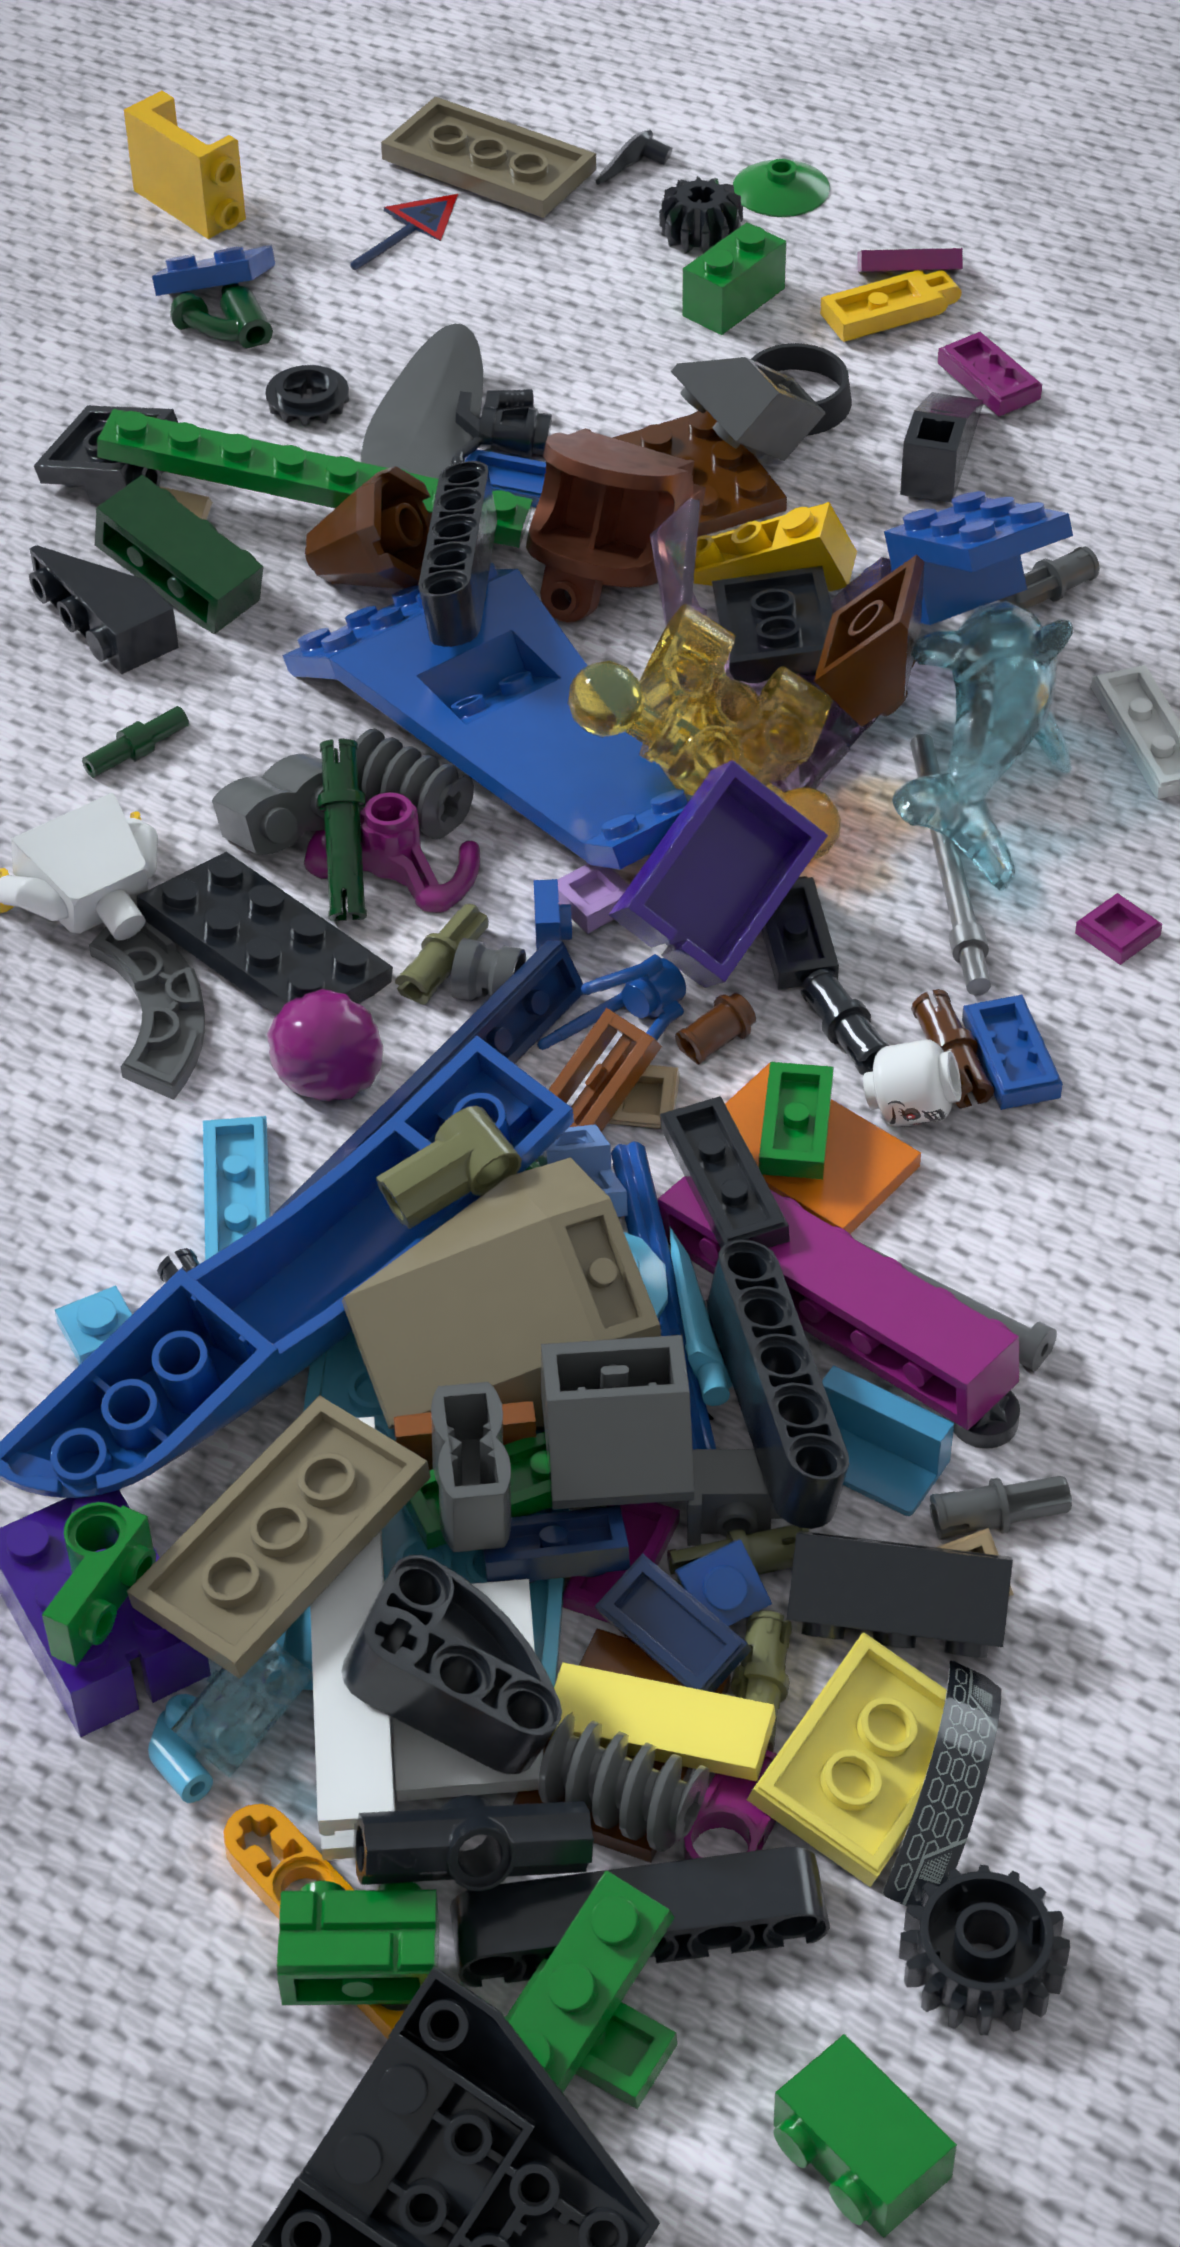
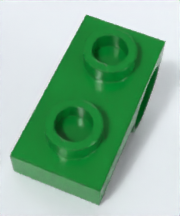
M90 1503L74 1511L64 1526V1539L72 1575L43 1612L42 1617L51 1656L77 1667L92 1644L99 1645L106 1639L114 1625L117 1610L128 1596L127 1591L156 1562V1552L153 1549L148 1516L126 1506L120 1508L110 1503Z

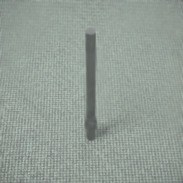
M919 734L911 739L910 746L953 929L949 933L951 951L954 960L961 962L967 991L972 995H982L989 991L991 987L985 961L989 952L984 928L976 923L933 739L928 734Z

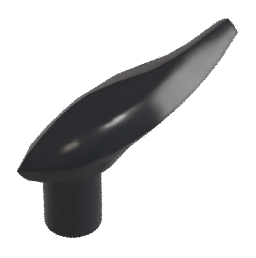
M651 130L639 132L623 145L611 162L599 174L595 182L597 185H600L610 180L622 170L639 162L643 156L664 165L670 158L673 148L653 139L654 134Z

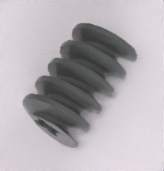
M375 728L368 729L356 740L358 743L359 791L364 793L366 804L372 797L381 793L391 792L404 795L417 808L419 830L432 839L443 838L464 821L470 810L474 794V784L470 776H463L459 779L458 770L450 764L440 766L439 760L431 755L421 756V752L412 746L403 748L402 742L394 737L385 739L384 734Z
M573 1712L562 1720L549 1741L541 1761L539 1795L542 1802L584 1801L590 1814L592 1813L596 1825L610 1829L620 1822L623 1836L636 1841L647 1834L649 1846L661 1852L668 1850L688 1834L705 1798L710 1768L700 1765L690 1779L685 1782L681 1780L683 1757L673 1753L659 1771L654 1769L656 1746L646 1742L632 1760L627 1758L629 1735L619 1731L609 1745L603 1748L600 1746L602 1735L601 1723L592 1720L580 1737L573 1735L575 1724Z

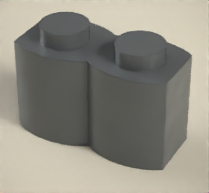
M307 753L290 755L273 764L262 777H244L222 788L212 799L222 837L255 854L267 855L288 848L306 830H324L325 813L318 809V795L323 792L322 759Z
M489 1382L438 1386L431 1404L433 1471L439 1485L440 1527L444 1540L453 1552L504 1548L511 1531V1465L508 1453L503 1446V1410L498 1393Z

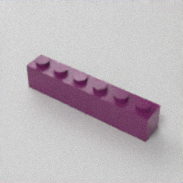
M684 1176L658 1198L667 1242L671 1246V1227L691 1261L714 1275L721 1248ZM770 1190L789 1225L790 1242L770 1247L769 1249L773 1251L778 1259L804 1331L966 1430H969L1019 1383V1336L1014 1334L1004 1323L985 1317L958 1301L948 1290L929 1284L907 1271L897 1260L880 1255L855 1240L846 1230L829 1225L804 1210L795 1200L789 1197H782Z

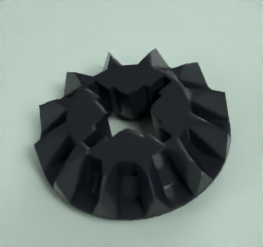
M301 365L286 369L275 375L267 384L265 395L270 414H281L284 423H289L298 418L306 426L310 419L317 418V420L327 423L329 414H343L344 404L349 402V387L346 379L339 372L331 368L318 365ZM307 389L312 390L313 395L311 398H303L304 394H307Z

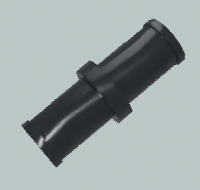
M829 969L814 971L802 983L804 988L800 990L802 997L821 1018L822 1031L829 1041L835 1045L840 1044L861 1075L864 1076V1073L872 1072L875 1056L881 1048L889 1046V1044L884 1042L872 1026L871 1014L863 1002L852 999L833 971Z

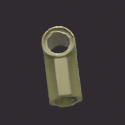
M471 1106L449 1117L439 1128L435 1136V1142L377 1176L376 1179L379 1189L394 1215L402 1225H406L411 1229L469 1192L477 1196H483L507 1177L517 1174L521 1167L522 1159L482 1107Z

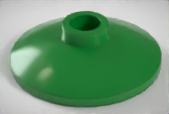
M788 159L767 160L752 164L739 172L733 181L735 194L741 196V205L755 213L772 217H791L811 212L826 201L830 192L829 181L820 170L809 164Z

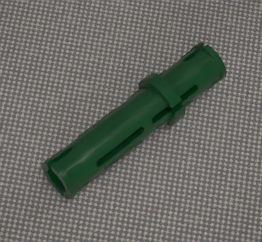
M333 739L323 741L319 746L322 757L323 792L318 795V809L325 813L329 893L328 919L331 921H347L348 908V913L352 914V920H363L367 918V910L365 909L360 811L365 807V795L358 788V743L351 739H339L338 750V748H334Z

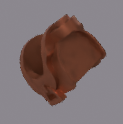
M587 428L571 434L560 432L548 436L543 455L546 460V473L542 494L529 527L526 549L531 557L545 565L540 596L546 609L552 617L559 621L575 622L589 616L596 610L600 601L602 585L644 587L656 584L665 578L673 567L676 549L684 532L689 534H696L706 488L693 484L692 471L695 462L693 460H684L591 432ZM565 590L570 594L571 603L565 597Z

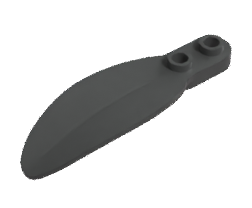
M454 323L443 327L431 336L414 354L384 396L367 427L361 450V462L386 468L397 466L409 473L439 479L441 471L451 465V460L456 452L473 440V437L455 422L460 391L472 392L470 412L478 419H480L483 363L478 341L474 333L467 326Z

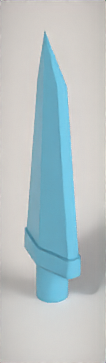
M670 1227L671 1257L687 1343L685 1345L687 1357L695 1377L699 1381L704 1403L709 1406H719L728 1401L732 1382L716 1340L693 1264L688 1253Z

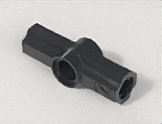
M463 1795L451 1799L442 1805L440 1809L359 1813L358 1820L354 1823L353 1848L356 1875L361 1885L454 1880L456 1884L466 1890L480 1892L493 1889L505 1881L507 1877L586 1872L588 1864L592 1863L594 1838L591 1830L590 1811L584 1801L492 1806L480 1796ZM487 1835L482 1844L476 1848L466 1851L459 1850L464 1842L471 1837Z

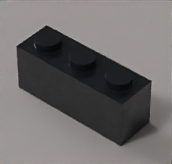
M800 1530L796 1533L787 1620L801 1621V1634L807 1636L844 1639L845 1627L874 1631L873 1639L883 1646L914 1649L916 1637L918 1636L945 1640V1653L987 1658L988 1646L1003 1647L1013 1558L1010 1556Z

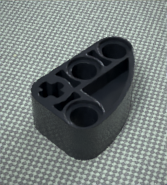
M409 1555L400 1559L393 1566L344 1659L341 1670L344 1684L354 1696L366 1704L495 1771L504 1774H520L528 1770L557 1728L562 1715V1708L556 1691L531 1645L510 1618L489 1597L461 1575L436 1560L422 1555Z

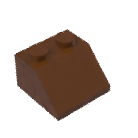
M917 554L833 613L814 682L861 727L880 714L883 716L891 715L904 703L908 696L907 686L911 669L916 662L915 652L921 632L925 562Z

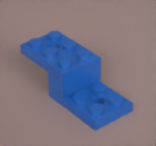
M983 491L959 495L952 499L953 507L939 512L936 509H923L909 513L903 517L904 524L884 531L890 562L872 565L864 570L865 577L851 581L849 587H847L849 600L852 601L916 554L925 562L921 623L932 625L1027 590L1021 555L1072 537L1073 532L1069 513L1045 509L1044 503L1041 502L1018 504L1015 503L1013 497L987 498L986 493Z

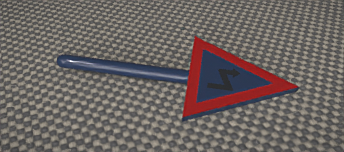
M458 194L384 207V212L405 223L406 226L351 261V269L358 270L415 230L441 241Z

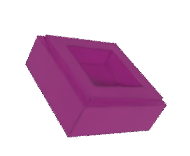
M1116 893L1076 922L1075 934L1121 965L1160 937L1163 924L1119 893Z

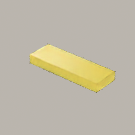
M562 1662L554 1689L562 1708L560 1723L567 1715L573 1712L575 1717L574 1736L580 1737L587 1725L593 1720L602 1724L600 1746L606 1748L620 1731L629 1735L627 1755L636 1756L641 1747L647 1742L656 1746L655 1761L666 1763L674 1753L683 1757L682 1766L697 1769L700 1765L710 1768V1772L758 1782L776 1719L774 1704Z

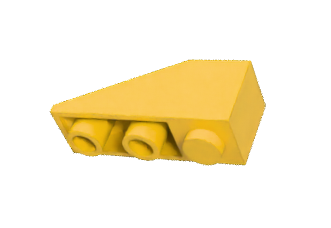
M830 502L810 508L798 507L786 515L762 522L750 521L731 531L714 536L702 535L683 546L674 580L712 586V581L822 566L828 592L849 587L857 550Z

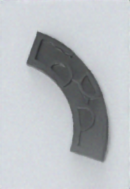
M146 921L136 935L126 940H116L108 928L105 927L89 944L90 955L113 968L128 982L138 997L142 1008V1021L138 1038L129 1056L120 1066L122 1078L174 1100L186 1085L197 1064L205 1034L204 1003L195 970L188 965L185 958L179 953L176 943Z

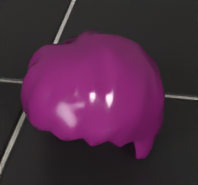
M321 989L308 993L303 998H295L284 1005L281 1012L273 1019L267 1032L271 1066L285 1085L293 1092L320 1101L350 1100L357 1093L372 1086L375 1077L382 1067L383 1044L378 1027L374 1023L370 1011L362 1005L353 1002L347 994Z

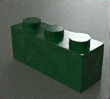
M141 475L96 507L94 545L132 575L144 579L166 601L202 628L216 634L260 601L264 566L250 552L240 549L220 534L209 521L199 518L178 502L172 493L166 489H161L144 475Z

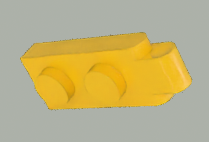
M916 270L821 297L820 314L838 337L845 342L940 315L947 309L948 305L954 304L960 299L962 291L943 270L929 274Z

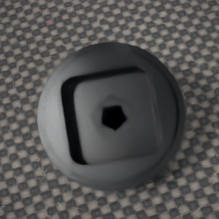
M1010 1390L969 1430L954 1423L953 1431L963 1442L977 1448L989 1449L1002 1446L1009 1442L1017 1432L1020 1417L1019 1401Z

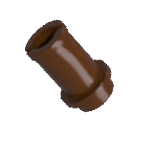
M733 993L730 996L725 994L719 995L714 1000V1007L675 1034L676 1043L686 1056L699 1065L709 1055L722 1048L738 1036L740 1039H745L749 1036L751 1026L756 1023V1014L750 1003L738 993Z

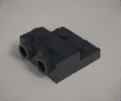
M87 405L33 465L40 483L65 485L67 487L84 486L91 504H102L141 475H144L159 486L161 475L164 471L97 457V439L113 409L136 411L145 416L178 423L174 409Z

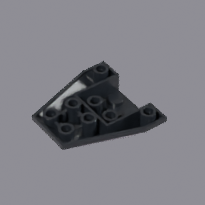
M434 1966L310 2160L296 2177L251 2247H645L659 2226L660 2220L504 2014Z

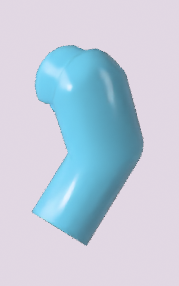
M178 1694L169 1699L165 1710L159 1715L149 1743L148 1754L152 1764L180 1798L186 1803H194L205 1797L213 1785L212 1776L196 1758L204 1732L203 1719L205 1708L196 1697L189 1694Z

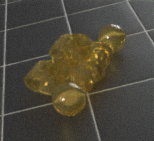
M684 603L668 622L639 681L627 667L612 661L593 663L581 669L574 677L569 688L567 701L573 720L584 731L601 738L626 732L642 742L639 756L651 763L655 761L663 766V771L669 774L670 780L676 789H683L685 794L694 795L711 770L733 760L828 835L811 860L828 854L840 837L841 818L835 803L826 793L808 786L784 792L770 783L783 780L811 756L829 713L832 698L784 666H781L773 673L759 696L749 685L737 680H731L725 673V664L736 635L688 604Z

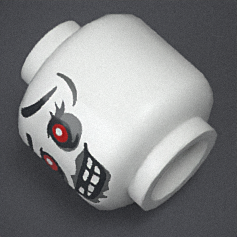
M928 1039L881 1048L875 1056L873 1071L864 1073L863 1077L864 1093L869 1108L871 1110L880 1109L887 1123L894 1127L901 1128L941 1121L950 1113L952 1103L958 1102L961 1099V1079L955 1056L951 1051L943 1052L939 1044Z

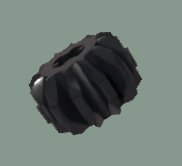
M698 176L695 181L691 182L678 180L676 187L665 189L661 210H659V226L661 227L662 235L667 236L669 246L682 244L685 254L693 250L694 247L700 248L702 253H705L709 247L716 245L741 227V222L743 221L741 196L735 194L733 185H719L718 179L715 177L709 181L701 180Z

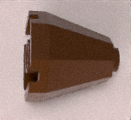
M397 466L376 473L306 534L305 557L309 567L315 572L316 576L331 584L396 589L419 585L432 512L428 513L423 500L431 497L425 484Z

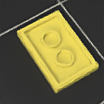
M862 1632L755 1785L747 1801L871 1887L907 1832L932 1757L947 1690Z

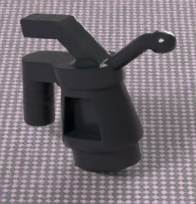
M532 389L487 390L480 419L470 412L472 392L460 391L455 422L474 439L456 452L451 460V465L464 462L465 458L477 448L491 450L493 447L527 459L532 458L533 454L544 455L546 440L551 433L552 414L538 412V408L534 407Z

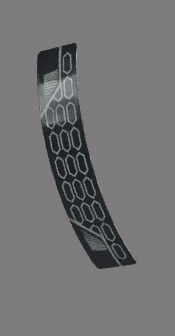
M953 1660L949 1661L946 1699L929 1767L907 1832L883 1888V1895L906 1907H908V1904L920 1906L922 1886L929 1882L939 1887L947 1881L948 1871L957 1868L980 1801L997 1733L1002 1689L985 1675Z

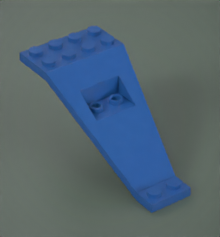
M491 563L480 632L472 641L463 645L442 647L434 645L430 641L419 586L416 585L394 593L391 596L394 603L377 610L376 606H370L345 617L347 625L330 632L329 628H323L300 637L297 640L300 647L282 655L288 671L294 677L336 679L590 865L621 870L652 854L693 797V795L685 794L683 789L675 788L518 569H496L494 563Z

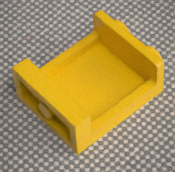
M163 90L124 109L132 181L136 193L207 239L225 230L233 229L246 219L237 139L228 135L212 144H205L177 125L174 97Z

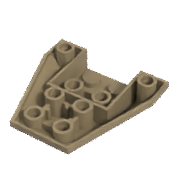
M571 1157L507 1177L342 1299L343 1307L389 1429H394V1417L431 1412L432 1399L438 1386L489 1382L498 1393L501 1404L533 1402L536 1430H545L541 1398V1344L661 1336L660 1323L611 1198Z

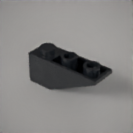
M931 392L914 410L903 443L900 495L952 503L981 414L983 400Z
M35 545L30 548L33 572L29 574V581L34 594L41 603L45 604L50 601L58 609L63 624L70 632L73 633L78 630L86 638L92 654L98 661L108 660L121 674H124L179 648L174 608L144 579L42 546Z

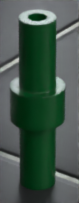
M176 706L145 724L136 721L116 733V740L83 757L82 764L89 776L95 778L129 758L136 762L154 752L156 743L189 725L188 717L181 707Z

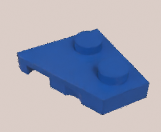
M272 245L245 251L242 246L226 248L213 252V258L196 261L194 254L165 260L167 268L152 275L156 296L254 280L275 266Z

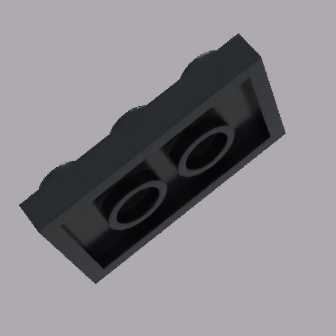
M822 566L712 581L729 683L743 681L756 684L765 682L771 677L798 673L806 676L816 675L833 614Z

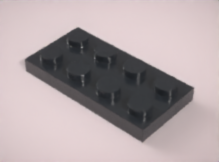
M227 851L137 895V908L147 923L276 1015L291 1000L303 998L306 994L321 989L347 994L353 1002L359 1004L374 996L392 982L393 966Z

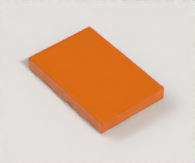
M770 1063L725 1103L758 1168ZM831 1099L823 1180L763 1175L769 1189L782 1197H789L795 1200L807 1212L829 1225L840 1227L851 1234L920 1167L921 1152Z

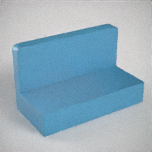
M833 1365L822 1380L849 1455V1467L843 1485L905 1516L913 1515L950 1462L954 1423Z

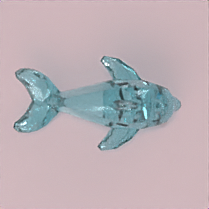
M1008 601L979 606L961 623L958 631H936L922 636L915 641L911 656L919 665L937 666L952 672L956 690V722L947 773L922 776L906 782L894 792L892 798L895 810L905 822L912 826L928 827L949 837L999 891L1006 890L1013 881L1015 863L985 801V796L1034 738L1056 768L1064 773H1069L1072 769L1068 746L1050 711L1055 695L1057 655L1067 645L1074 632L1072 623L1069 620L1059 619L1043 626L1032 612Z

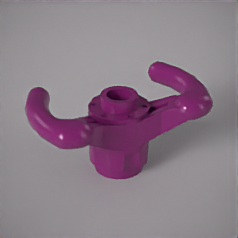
M381 793L372 797L363 810L360 811L363 871H368L379 878L392 879L406 886L415 899L416 905L422 911L431 913L446 912L461 901L472 888L480 870V847L478 843L468 840L459 846V859L455 874L448 882L439 884L421 849L417 808L407 797L398 793ZM325 829L315 831L307 845L304 858L306 870L320 879H328Z

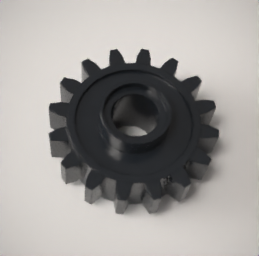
M980 1865L978 1871L961 1874L954 1868L948 1871L947 1881L939 1887L929 1882L922 1886L920 1906L908 1904L905 1911V1931L900 1934L899 1959L906 1961L904 1983L906 1987L924 1986L921 2008L925 2012L934 2010L941 2004L948 2007V2027L956 2029L962 2023L964 2017L969 2016L976 2018L979 2034L988 2035L992 2019L1002 2017L1010 2030L1015 2032L1020 2030L1023 2008H1026L1034 2015L1042 2017L1047 2012L1049 1993L1060 1994L1062 1991L1066 1972L1064 1966H1067L1070 1951V1940L1061 1937L1064 1916L1061 1911L1048 1912L1044 1905L1046 1891L1042 1887L1034 1890L1030 1889L1019 1881L1020 1873L1011 1871L1008 1875L990 1872L988 1865ZM978 1943L988 1944L997 1950L982 1951L972 1945Z

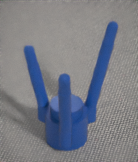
M654 954L638 965L584 983L581 987V992L584 995L601 992L625 983L626 986L618 995L540 1039L537 1047L541 1050L548 1049L596 1023L606 1008L615 1012L624 1006L632 1015L638 1018L657 1017L646 1033L658 1040L669 1024L684 1014V1009L678 1002L686 994L685 979L680 970L671 961Z

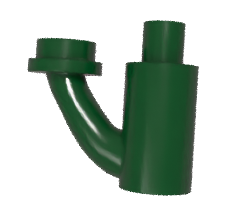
M238 283L223 285L221 289L220 307L226 319L210 315L204 300L192 293H183L177 296L171 304L170 318L174 326L179 330L193 328L216 339L239 341L245 349L268 344L273 335V329L252 291L245 286H240Z

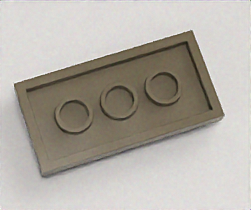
M436 96L381 142L382 160L542 218L549 214L596 171V153Z
M319 1395L127 1591L131 1605L135 1610L241 1679L431 1478L428 1462Z

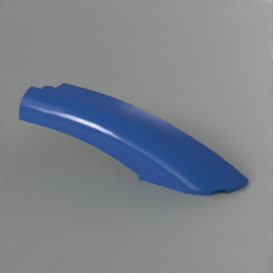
M474 1037L391 1119L301 1195L243 1237L190 1271L186 1272L180 1268L0 1441V1480L26 1492L42 1496L80 1498L101 1495L132 1485L179 1458L275 1392L352 1332L342 1299L481 1197L469 1192L409 1229L406 1225L400 1223L390 1209L379 1189L377 1176L435 1142V1136L442 1124L456 1112L471 1106H479L486 1111L521 1157L522 1162L518 1173L524 1172L574 1122L572 1107L480 1037Z

